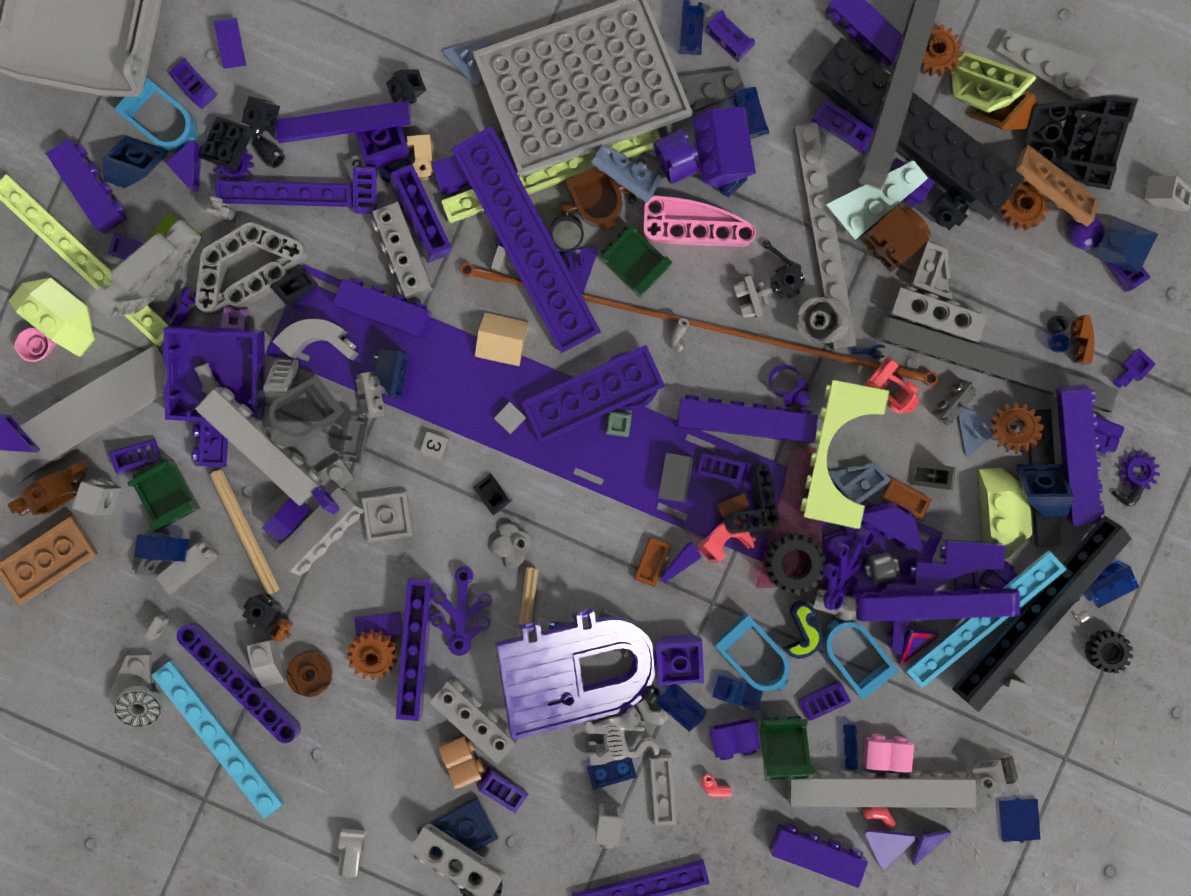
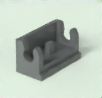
M666 453L658 498L686 503L693 464L692 457Z

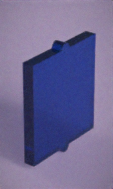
M1017 797L1015 800L999 801L1001 838L1003 842L1019 841L1024 843V841L1041 840L1038 799H1020Z

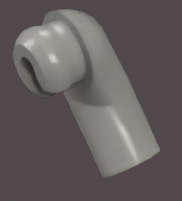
M685 318L679 319L673 329L670 340L671 349H675L677 352H681L686 346V343L681 340L689 326V321Z
M641 699L635 704L646 722L659 726L668 719V714L665 710H651L645 699Z

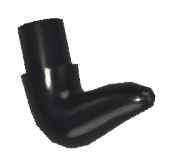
M1136 484L1128 496L1119 491H1112V494L1123 505L1131 507L1140 500L1145 487Z

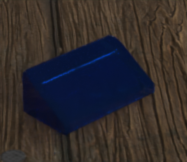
M678 684L669 685L661 694L658 705L688 732L696 727L707 713V710Z

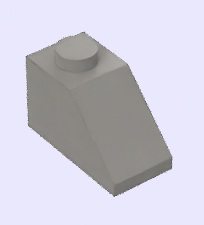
M1178 176L1148 177V182L1143 190L1145 200L1154 206L1189 211L1191 187Z
M270 638L253 642L247 646L251 669L262 687L286 682L276 641Z

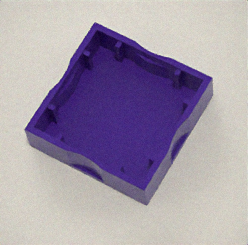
M170 325L163 328L164 362L167 374L164 387L165 420L194 422L206 420L195 410L207 397L206 393L201 390L202 384L194 367L204 363H209L215 381H218L220 384L219 387L229 389L235 395L234 399L238 403L246 405L252 411L251 415L257 420H263L265 414V330Z

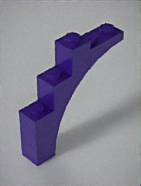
M945 539V545L940 546V558L944 559L943 562L915 560V566L911 565L910 579H914V582H888L885 586H881V593L935 591L949 580L966 573L985 569H1004L1005 545L996 542ZM911 620L888 621V623H892V632H887V646H891L892 653L902 654L904 636Z

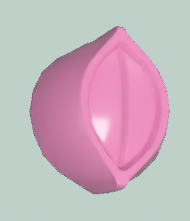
M28 328L17 336L14 349L25 361L37 362L47 357L57 343L50 340L37 328Z

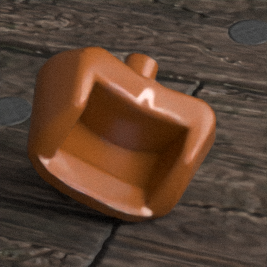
M284 618L277 619L272 627L270 636L276 642H281L286 637L290 638L289 630L293 623Z

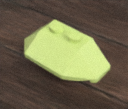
M965 52L958 59L959 63L951 70L955 100L986 112L1010 105L1036 79L1033 74L969 52Z
M52 278L22 283L9 299L16 313L50 340L79 357H82L95 340L88 306Z
M977 469L983 542L1003 543L1005 545V558H1009L1032 535L1030 503L1025 498L1021 483L1004 469Z

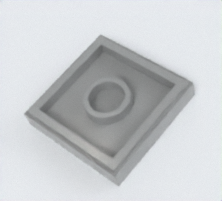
M407 491L361 498L367 543L414 536Z

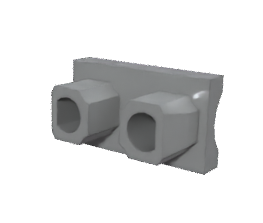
M751 275L744 277V281L739 282L733 287L737 298L749 294L751 303L740 306L743 318L756 316L757 319L763 317L759 298L762 299L764 306L770 304L768 295L774 292L772 288L766 290L764 282L757 284L759 292L756 293Z

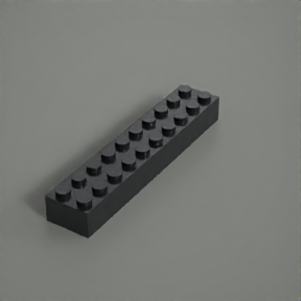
M841 37L814 70L809 83L856 119L873 129L890 74ZM913 92L896 149L911 161L914 160L921 169L947 189H950L956 195L962 196L969 206L990 220L1025 177Z

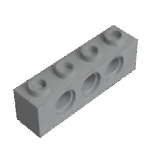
M903 286V288L900 287L895 290L887 313L888 317L973 344L980 342L988 317L981 314V310L972 307L965 309L959 307L960 304L951 300L946 302L938 300V296L925 293V295L916 293L917 290L909 286ZM913 301L919 303V313L913 311L911 307ZM935 308L939 309L942 313L940 320L936 319L933 315ZM956 316H960L963 319L962 327L955 323Z
M430 823L423 827L409 851L414 854L413 857L417 861L431 865L435 873L441 876L446 875L453 880L452 883L458 888H466L472 892V896H493L506 872ZM433 846L441 849V857L433 853ZM452 859H457L461 862V869L453 867ZM471 873H479L481 882L474 881Z

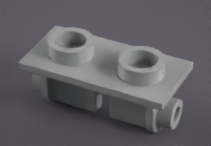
M375 372L358 374L355 380L358 394H365L366 399L360 400L362 415L368 419L386 416L380 380Z

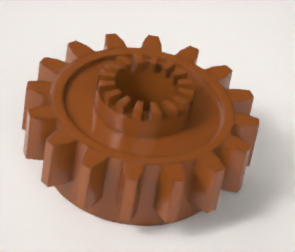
M933 24L920 67V73L927 72L929 77L937 73L940 77L944 74V71L949 73L959 63L957 58H960L963 52L958 49L962 46V43H956L959 35L952 36L951 27L945 31L943 24L938 29ZM933 48L938 49L939 52H940V54H938V53L936 54V52H933L934 50H932V49H933Z
M1022 181L1000 208L999 212L1002 215L1000 219H1004L1007 222V227L1012 225L1014 230L1023 227V230L1027 231L1030 227L1034 228L1039 225V222L1046 219L1044 214L1049 212L1050 209L1045 207V204L1050 202V199H1044V195L1038 193L1031 183L1027 181L1024 184V181ZM1020 201L1025 203L1026 209L1021 207Z
M1015 403L1013 408L1006 404L1004 412L998 409L996 412L997 417H992L991 422L995 424L990 426V431L995 432L992 435V440H998L997 447H1005V452L1007 453L1010 450H1014L1015 454H1018L1019 450L1022 449L1028 452L1029 445L1035 447L1037 445L1036 440H1040L1042 437L1040 431L1043 430L1044 426L1038 424L1041 421V416L1034 417L1036 410L1027 411V404H1024L1022 408H1019L1018 403ZM1018 425L1022 428V431L1015 432L1011 429V426Z
M373 629L369 633L362 631L360 638L355 636L348 647L347 659L350 660L349 668L356 667L354 674L363 673V679L367 675H371L372 680H375L376 675L383 679L385 672L390 674L392 668L396 666V658L399 653L395 650L396 642L392 643L390 640L391 636H385L383 631L379 633L374 632Z

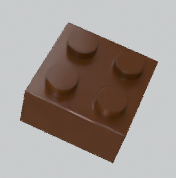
M739 493L715 504L722 518H725L730 513L747 511V508L750 507L744 493Z

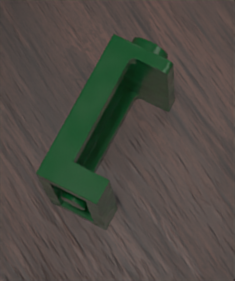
M632 224L629 228L625 226L618 233L617 237L619 239L614 244L610 242L601 251L603 254L601 261L641 298L670 268L672 261L657 251Z
M165 459L152 465L153 469L147 472L142 470L132 475L133 479L127 482L129 487L135 488L152 520L148 523L152 531L162 530L200 509L176 462L166 461Z
M790 716L787 720H778V717H767L765 721H761L759 728L765 781L812 779L814 769L810 763L806 728L808 724L807 719H801V716Z

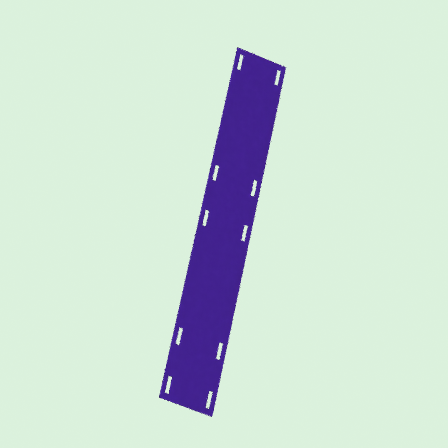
M305 264L302 268H305L311 276L340 288L341 279ZM317 286L294 308L286 305L266 354L276 358L295 359L280 351V348L273 343L275 338L285 328L298 321L306 319L326 320L348 332L342 340L348 338L357 346L354 350L359 355L353 361L347 358L330 342L316 341L306 346L302 353L311 356L309 363L296 358L299 368L358 392L355 381L357 375L375 372L376 368L373 367V360L375 354H379V349L403 352L410 356L402 399L400 401L382 394V400L385 404L704 538L725 520V518L720 517L715 505L716 503L739 493H744L750 506L747 508V511L754 510L749 469L752 465L765 463L770 468L779 516L777 527L749 532L750 536L754 535L756 541H753L754 548L748 549L740 540L734 537H730L724 543V546L763 562L766 559L765 551H768L770 548L768 545L771 542L774 543L777 537H783L784 534H800L815 541L816 545L822 549L821 554L825 556L824 566L831 563L839 568V557L834 555L835 546L839 542L848 545L849 558L857 542L854 540V534L825 540L823 535L842 530V525L804 517L805 512L800 510L803 498H808L810 489H805L808 475L703 431L676 427L677 420L646 407L633 410L629 437L606 434L609 413H606L540 443L522 401L574 377L524 356L521 358L520 367L475 357L476 336L434 318H430L423 339L336 307L333 304L337 294ZM509 402L526 417L512 434L494 419ZM687 435H692L716 445L715 452L686 441ZM701 452L747 463L743 484L738 485L696 474ZM666 453L693 458L686 503L658 498ZM707 459L706 472H709L712 459ZM721 461L716 462L714 474H718ZM729 463L725 464L723 476L727 477ZM735 465L732 478L735 479L739 467ZM575 468L604 479L603 485H598L573 474ZM762 491V499L765 502L766 496L765 493ZM865 500L860 505L869 507L877 504ZM658 504H664L687 514L686 521L658 510ZM750 516V524L754 526V519ZM916 521L918 531L930 535L928 541L920 539L923 549L919 552L916 549L911 551L901 545V541L895 538L892 540L886 538L880 533L881 530L873 527L870 529L875 532V539L872 545L868 548L862 547L859 554L868 558L870 555L889 553L892 557H896L899 565V574L896 575L894 581L914 582V579H910L911 565L915 566V560L932 561L943 532ZM796 549L787 552L782 559V570L795 576L801 574L806 567L804 553ZM860 570L853 575V577L858 579L857 587L846 595L855 597L857 594L881 593V586H885L886 583L873 584L870 578H865L863 570ZM822 571L821 575L823 577L821 580L818 579L816 584L829 590V578L824 576V571Z

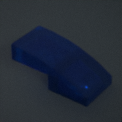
M137 534L134 558L186 562L189 539Z
M718 675L712 697L757 712L764 691L754 688L749 683Z

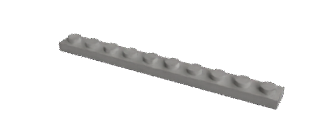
M812 123L795 126L794 135L823 297L835 298L841 301L847 307L852 321L834 215L826 207V204L831 202L818 124ZM852 322L845 336L839 341L831 343L832 350L857 346Z

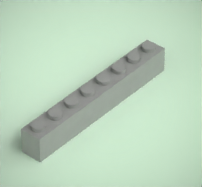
M818 770L817 773H814L812 779L788 780V802L791 807L976 808V780L965 771H954V774H945L943 771H931V774H922L921 771L912 770L908 774H899V772L888 770L885 771V774H877L876 771L864 770L862 774H854L850 770H841L840 773Z

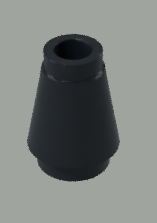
M261 135L252 141V146L266 166L278 168L282 165L285 155L281 148Z

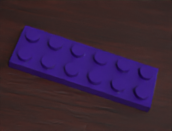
M644 345L522 401V404L539 442L543 443L665 387L647 345Z

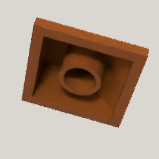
M1024 91L1010 105L991 112L974 107L969 113V117L1002 130L1026 129L1030 125L1034 107L1038 103L1034 93Z

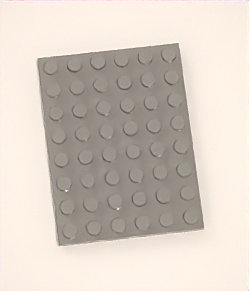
M618 0L473 52L520 178L596 151L602 144L610 146L692 116V110L647 0Z

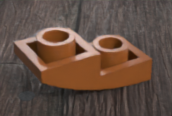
M1085 314L1076 317L1070 329L1072 332L1071 339L1080 341L1074 350V356L1076 357L1074 363L1080 365L1091 364L1094 356L1093 325L1090 316Z

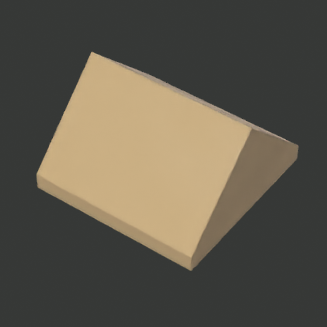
M485 313L478 330L475 357L520 367L529 322Z

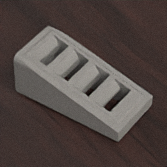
M276 358L264 384V391L287 393L299 376L298 360Z

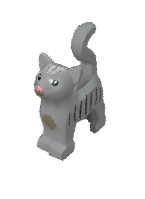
M630 707L622 715L608 716L600 721L591 720L585 722L587 733L603 734L604 736L603 742H597L595 739L589 740L590 750L594 751V753L589 754L591 766L606 764L613 760H622L627 757H639L646 747H651L654 755L659 754L660 745L653 738L642 739L635 749L628 747L625 730L645 731V727L642 725L645 721L641 720L636 708Z

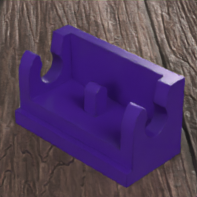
M723 10L707 24L705 32L737 62L755 45V40L753 38L750 39L730 21Z

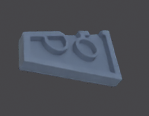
M603 144L591 161L600 171L605 172L618 184L623 185L634 193L637 198L642 199L646 203L652 198L664 174L659 170L654 173L646 169L647 165L642 162L635 164L629 161L626 155Z

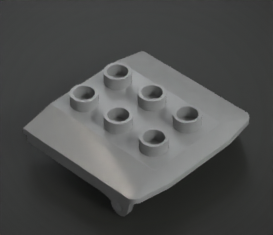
M0 0V73L24 82L96 96L136 97L144 89L162 0Z

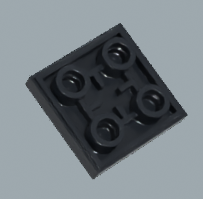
M217 116L211 125L210 133L202 146L199 158L236 172L254 129Z

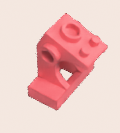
M888 355L863 386L884 390L893 380L902 388L894 397L888 394L887 400L890 401L888 406L898 414H908L920 403L918 398L921 395L917 393L919 388L908 380L905 383L893 374L899 365Z
M722 521L695 547L710 563H717L726 557L723 547L726 540L730 537L737 538L748 549L755 547L753 541H756L754 535L750 536L749 532L730 534L725 528L724 521ZM735 521V524L741 525V521Z

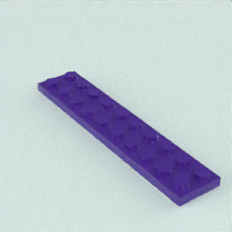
M490 126L452 147L451 149L560 353L601 332L493 127Z

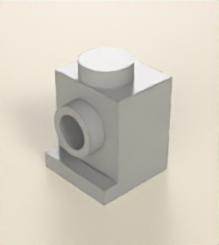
M1001 760L978 761L972 770L975 773L980 794H987L988 798L1001 796V793L1007 787Z

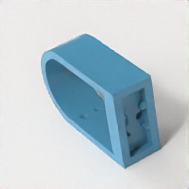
M147 77L144 89L140 95L124 97L114 109L164 150L178 152L190 141L197 143L198 128L194 117ZM155 91L180 110L185 117V130L175 141L163 142L158 140L133 119Z
M747 613L743 614L713 642L722 655L754 688L762 691L775 689L781 691L788 684L789 662L786 655ZM752 626L771 645L781 659L779 674L769 682L753 680L727 652Z
M834 618L825 625L827 629L823 636V649L861 699H865L899 672L870 633L860 624L845 620L838 621ZM846 627L857 628L884 662L857 684L834 656L831 647L834 635Z

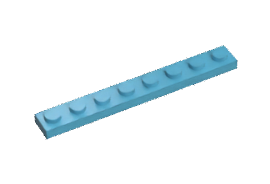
M1048 550L1003 588L1020 590L1021 607L1062 574L1066 568ZM1008 617L966 618L906 668L907 673L923 688Z
M173 660L151 675L264 819L283 805L284 801Z

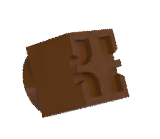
M899 203L860 240L869 249L875 248L876 252L874 255L876 257L882 256L881 262L892 272L929 240L931 232L926 222L916 211L906 204Z

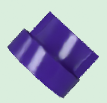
M783 364L771 371L768 378L769 386L775 395L783 397L787 407L796 402L799 406L805 408L811 403L810 396L806 393L808 389L806 379H801L795 367ZM788 369L796 372L799 380L797 387L793 391L781 393L771 387L773 376L780 370Z

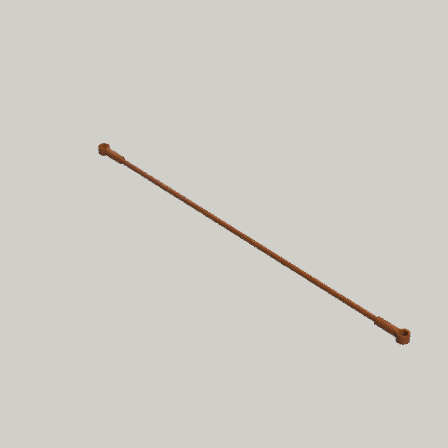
M464 263L460 268L462 275L467 278L475 276L496 282L504 281L524 286L520 279L476 268L470 263ZM467 266L472 268L469 274L464 273V268ZM582 294L585 301L674 322H678L682 318ZM687 319L689 325L874 369L881 365ZM897 367L893 372L896 376L922 381L927 386L935 385L938 382V375L935 372L923 373L902 367ZM928 375H932V376H933V382H932V383H929V382L927 381V376H928Z

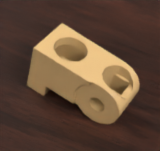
M430 134L407 136L408 147L410 150L415 151L414 169L420 180L428 181L434 176L431 163L434 162L433 140Z

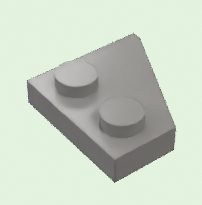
M927 241L922 246L909 285L942 299L951 300L952 292L949 293L948 279L951 278L950 269L948 268V249Z
M133 654L125 657L107 697V703L115 702L121 691L132 686H144L154 693L153 677L151 676L153 675L152 654Z

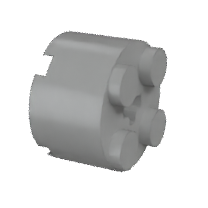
M816 297L807 300L800 307L797 326L800 334L810 342L834 343L845 336L852 321L847 307L841 301L835 298Z

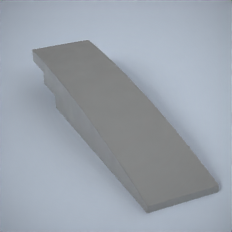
M154 345L22 424L20 427L41 450L37 453L0 450V457L15 480L23 482L38 471L45 470L62 458L71 456L165 394L164 387L167 375L164 355L158 346Z

